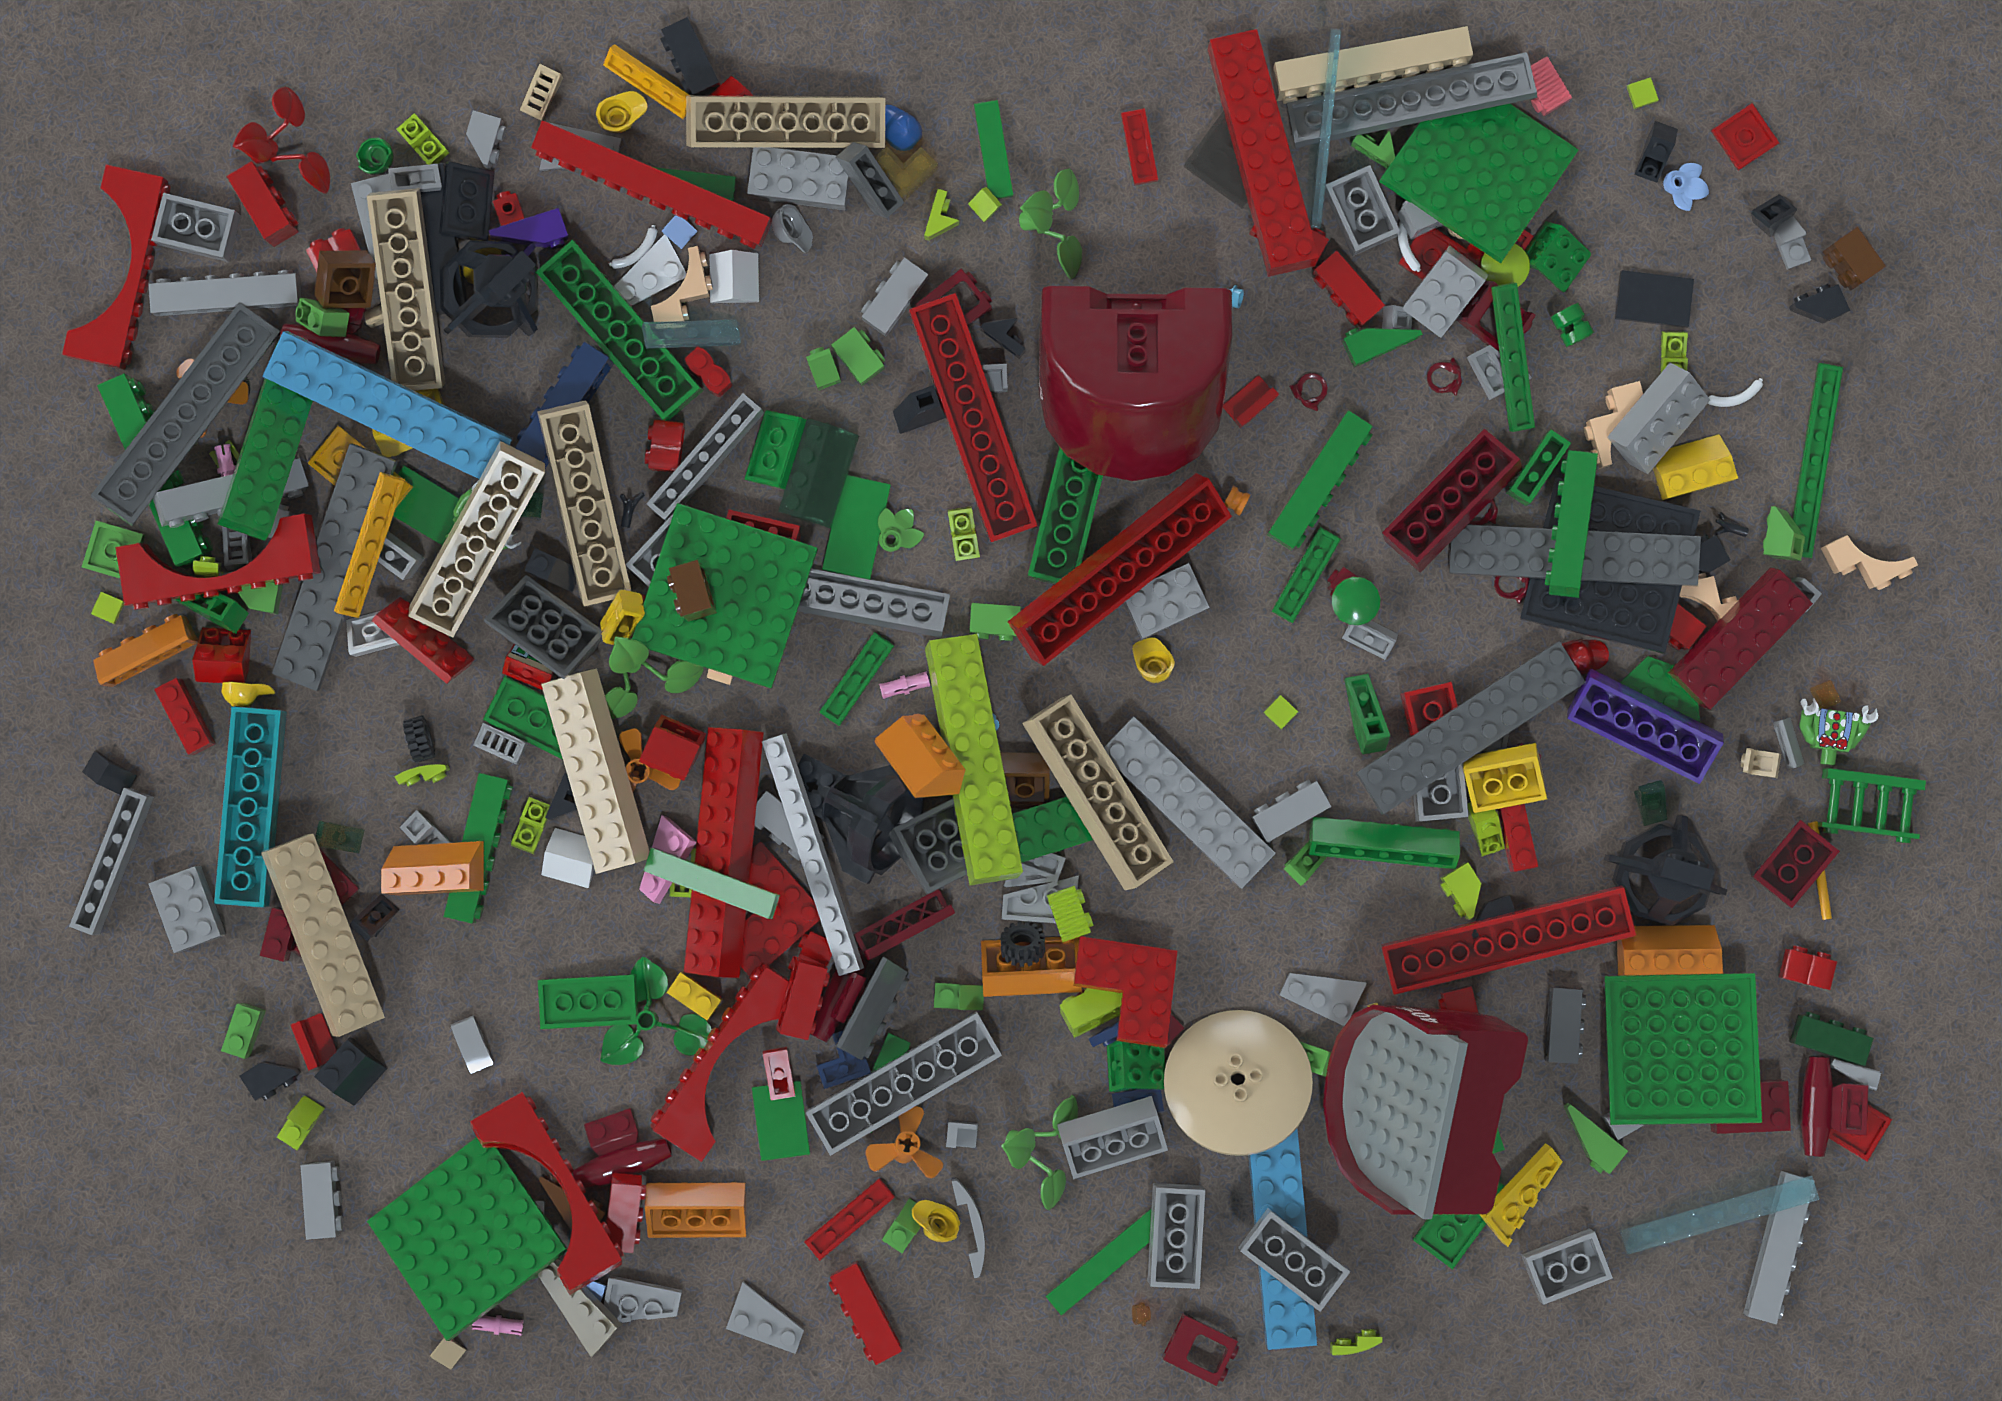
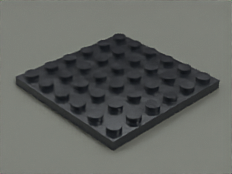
M1556 477L1543 529H1553V525L1558 526L1559 518H1554L1556 503H1561L1562 496L1558 495L1559 481H1564L1562 478ZM1594 486L1588 531L1695 536L1701 511ZM1530 578L1520 620L1665 654L1682 586L1581 581L1579 598L1550 595L1549 586L1545 585V579Z

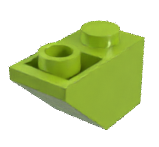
M1467 803L1468 819L1481 856L1505 849L1499 816L1496 810L1474 813L1472 803Z
M1464 862L1456 869L1442 876L1441 880L1443 883L1440 886L1447 897L1452 896L1456 904L1453 907L1460 918L1465 916L1466 919L1470 920L1475 914L1481 882L1470 864Z

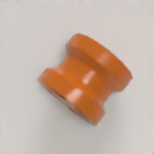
M1233 485L1224 504L1227 509L1234 510L1235 514L1240 516L1251 494L1247 492L1242 493Z

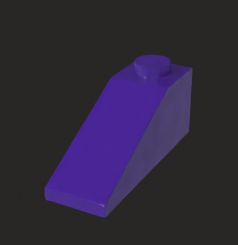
M559 208L488 230L491 240L507 241L521 245L533 243L536 247L542 248L551 246V249H556L564 246V241L568 240V234Z

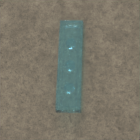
M737 320L644 322L642 325L646 348L739 345L741 342Z

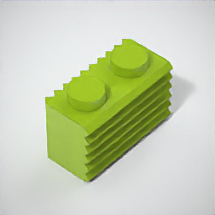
M1071 886L1046 895L1062 942L1091 933L1089 927L1094 925L1089 912L1084 913L1081 904L1085 903V899L1081 889L1076 890L1075 886Z

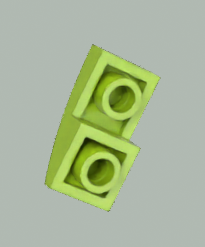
M415 113L396 129L427 165L438 164L449 154L447 149Z
M1662 331L1661 373L1669 363L1687 371V332Z
M972 506L947 510L956 561L980 557Z
M200 556V560L193 561V571L197 578H211L223 575L221 563L215 562V557Z
M425 765L409 769L394 777L399 785L406 784L407 787L421 780L420 775L423 776L425 781L429 782L432 780L433 783H436L447 777L445 772L449 771L450 768L448 765Z
M531 797L528 798L511 846L531 854L535 853L548 820L545 817L550 808L549 804Z
M1361 1329V1333H1355V1343H1351V1339L1337 1338L1336 1342H1330V1353L1332 1355L1359 1353L1382 1343V1336L1376 1334L1374 1329Z

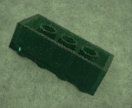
M807 418L778 512L794 519L831 529L859 435Z

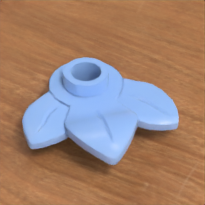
M1683 164L1679 170L1669 172L1664 178V189L1672 194L1674 204L1682 210L1690 211L1692 200L1702 199L1709 194L1707 184L1699 178L1702 171V166L1699 164ZM1675 178L1679 181V186L1675 185Z

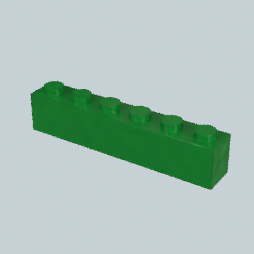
M1349 410L1346 412L1267 533L1269 537L1289 550H1292L1295 546L1300 548L1307 537L1303 534L1308 526L1313 528L1320 517L1317 511L1321 505L1326 507L1332 499L1333 495L1330 491L1334 485L1339 487L1345 479L1346 474L1343 471L1347 465L1352 467L1360 454L1356 451L1361 444L1366 446L1373 434L1369 431L1373 427Z
M1568 450L1567 459H1562L1561 473L1565 474L1564 481H1559L1558 495L1562 496L1561 503H1556L1554 518H1559L1558 526L1553 525L1551 540H1556L1555 548H1550L1548 563H1552V570H1547L1545 585L1549 586L1550 595L1579 598L1598 453Z
M483 773L478 774L462 842H484V891L449 893L443 917L471 924L476 923V919L480 920L482 917L484 905H480L482 895L486 896L490 882L486 881L488 871H493L496 858L492 857L494 847L498 848L500 844L501 834L498 833L500 823L504 824L506 820L507 810L504 809L505 801L510 800L513 786L510 785L511 780Z
M1313 817L1310 828L1309 855L1456 869L1460 856V831L1431 829L1423 826L1411 827L1400 824L1360 822L1351 819L1340 820L1328 817Z

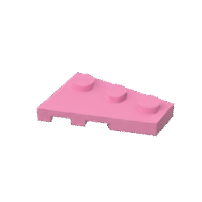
M661 815L652 848L687 859L696 841L670 818ZM644 872L639 890L652 902L660 904L673 882Z

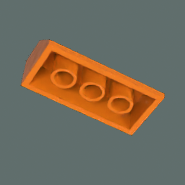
M173 614L164 619V624L158 627L152 625L142 631L143 635L134 638V636L128 637L120 642L121 646L113 650L110 647L98 653L100 657L93 661L99 684L114 687L197 644L198 638L187 617Z
M924 714L902 716L875 738L876 745L915 798L960 793L966 769Z
M484 842L394 846L381 869V893L389 895H415L484 891Z
M1715 925L1634 926L1636 936L1617 940L1618 976L1723 974L1722 947Z
M1061 937L1045 938L1043 958H1039L1038 963L1032 961L1031 966L1024 963V967H1020L1019 963L1014 966L1011 965V961H1005V957L1003 958L1001 954L1000 940L981 941L983 997L1082 992V987L1073 986L1079 937L1062 942ZM1028 942L1016 943V945L1018 946H1026L1030 944Z
M658 1182L646 1184L644 1207L648 1238L746 1237L745 1183Z

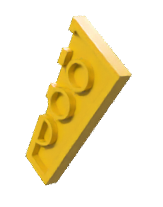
M1546 1143L1497 1194L1493 1209L1487 1214H1479L1498 1239L1507 1247L1512 1242L1510 1237L1515 1229H1520L1525 1222L1522 1218L1529 1207L1533 1208L1537 1203L1538 1193L1541 1188L1545 1189L1563 1162L1553 1148Z

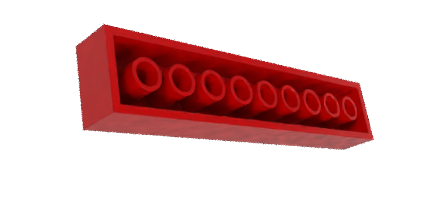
M1254 29L1210 39L1207 51L1267 275L1270 277L1314 267L1319 256L1258 31Z
M543 120L531 146L532 149L537 151L535 155L543 160L552 163L553 159L559 161L558 165L574 173L577 168L582 171L581 175L595 182L599 178L605 180L604 185L619 192L621 188L627 190V195L640 201L644 197L650 199L649 204L663 211H665L666 207L673 209L672 214L688 220V217H692L695 219L694 223L708 230H710L711 226L718 228L717 233L729 239L737 236L741 238V244L755 249L756 245L762 247L772 224V219L764 214Z
M956 293L909 309L913 326L989 541L994 542L1036 527L1037 523Z
M1195 473L1011 618L1008 624L1030 658L1045 666L1232 516L1210 479Z
M708 727L695 863L749 883L764 732ZM692 890L684 963L685 973L739 978L746 910Z
M1621 885L1381 944L1392 991L1395 995L1636 936L1625 889ZM1474 929H1476L1479 935L1476 939L1472 937Z

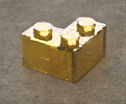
M887 146L874 157L904 202L938 170V164L922 147L904 163Z

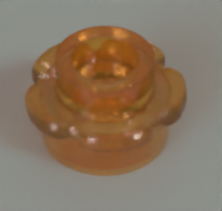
M1139 1302L1138 1305L1132 1306V1320L1135 1325L1141 1324L1142 1327L1146 1326V1322L1151 1319V1311L1149 1306Z

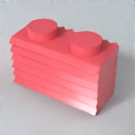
M1547 56L1531 65L1537 90V98H1533L1531 103L1537 113L1541 112L1543 116H1546L1568 103L1572 96Z

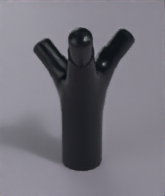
M640 493L633 500L631 498L627 499L624 494L620 495L623 502L622 527L630 528L633 512L638 502L645 496L644 493Z
M1723 512L1718 514L1721 519L1717 518L1716 523L1723 528L1716 530V535L1730 532L1742 537L1747 536L1749 528L1730 521Z

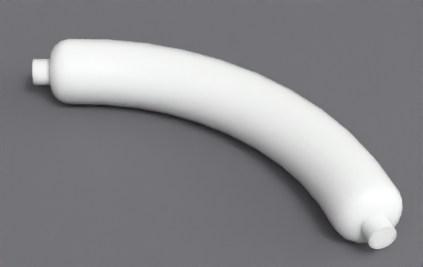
M1400 220L1398 226L1400 230L1398 234L1400 250L1409 267L1413 271L1419 272L1421 270L1420 263L1411 251L1407 231Z
M652 225L648 229L643 243L636 251L623 258L613 259L612 262H609V266H612L614 269L623 268L640 260L650 250L657 235L655 226Z
M1761 378L1755 380L1748 389L1735 396L1717 397L1710 395L1708 397L1710 399L1708 404L1730 407L1744 403L1762 388L1763 380Z

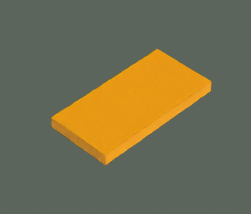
M337 426L308 461V464L336 486L349 444H355L363 448L366 447L343 428ZM394 471V476L401 477ZM406 480L397 506L413 488Z

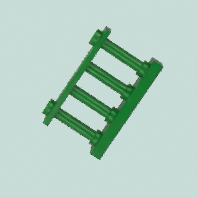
M1830 768L1823 769L1822 779H1829V784H1831L1827 822H1818V827L1823 828V833L1838 834V830L1896 837V842L1911 843V839L1920 838V834L1910 833L1914 795L1917 794V791L1925 790V780ZM1844 781L1853 782V787H1855L1851 825L1837 824L1841 786H1844ZM1868 784L1878 785L1877 790H1880L1875 828L1861 827L1865 789H1868ZM1893 787L1901 788V793H1904L1899 832L1885 830L1889 792H1892Z

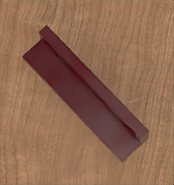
M938 889L857 932L853 936L864 958L868 961L955 914L952 905H947ZM934 896L937 897L943 908L935 913L925 910L927 901ZM923 903L922 909L916 907ZM910 909L920 912L918 922L915 924L904 922L906 912ZM924 913L930 915L923 919ZM902 914L901 920L894 919ZM888 921L899 923L897 934L893 936L884 934L885 923ZM903 925L908 926V928L901 931ZM881 926L879 932L873 930ZM868 932L878 935L875 946L869 949L865 947L860 937ZM881 936H882V937H885V938H888V939H886V940L880 942Z

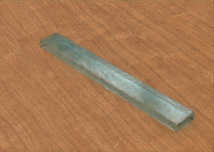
M1330 28L1310 221L1311 228H1320L1322 224L1341 30L1339 28Z
M1811 1175L1620 1230L1628 1255L1820 1199Z

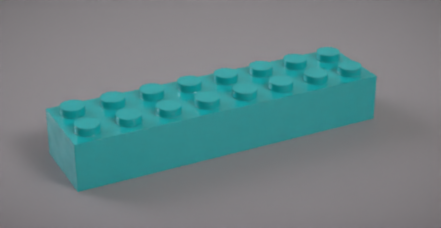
M231 707L214 904L270 907L272 880L261 852L275 847L286 711Z

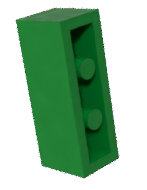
M1551 429L1546 432L1506 491V494L1524 506L1529 505L1571 442Z

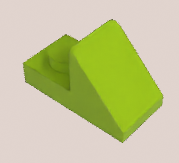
M937 190L924 234L925 240H931L959 225V220L942 215V213L947 214L951 201L947 199V191Z
M304 1095L286 1117L288 1120L277 1138L292 1148L299 1150L325 1108Z

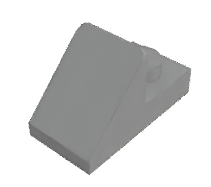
M438 164L388 169L392 191L420 188V192L441 190Z
M1794 217L1781 223L1773 235L1786 269L1788 270L1810 262L1811 258L1803 240V237L1807 235L1805 230Z

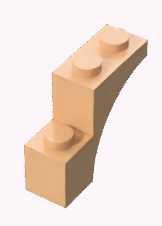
M698 246L688 248V270L678 290L665 301L651 306L655 328L658 333L686 327L685 320H689L687 306H682L681 303L710 297L709 290H713L710 275L705 276L703 268L708 266L705 252H700Z
M1640 381L1611 388L1607 391L1606 404L1609 410H1613V413L1590 419L1586 422L1587 426L1584 427L1585 437L1587 441L1591 440L1593 450L1590 453H1598L1597 464L1599 469L1612 465L1611 441L1608 439V436L1643 395Z
M1848 535L1821 548L1834 574L1839 572L1842 575L1850 573L1856 569V564L1869 589L1877 587L1878 590H1881L1892 584L1890 579L1896 576L1902 579L1912 574V568L1918 566L1914 557L1896 562L1874 559L1860 551Z
M1706 573L1699 574L1698 587L1682 586L1679 596L1702 604L1715 616L1717 621L1737 602L1736 596L1722 599L1723 604H1721L1714 576L1706 577Z

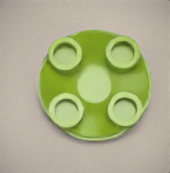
M1514 244L1502 263L1484 253L1481 269L1489 274L1486 281H1494L1498 285L1514 282L1519 287L1529 274L1530 263L1526 252L1520 246Z

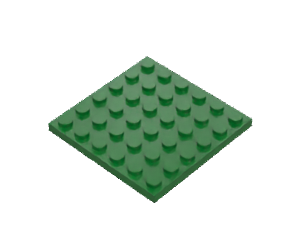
M1509 103L1420 122L1379 182L1499 263H1502L1570 164L1578 149Z
M677 503L643 604L645 615L636 625L632 639L645 644L648 650L772 689L818 548ZM698 560L704 567L717 613L688 622L684 617H680V614L676 611L674 600L678 598L676 593H673V590L670 589L667 576L671 575L669 568Z
M1755 973L1604 977L1610 1125L1762 1123Z
M477 1137L367 1221L446 1341H451L567 1251V1247L500 1149L495 1147L483 1148Z

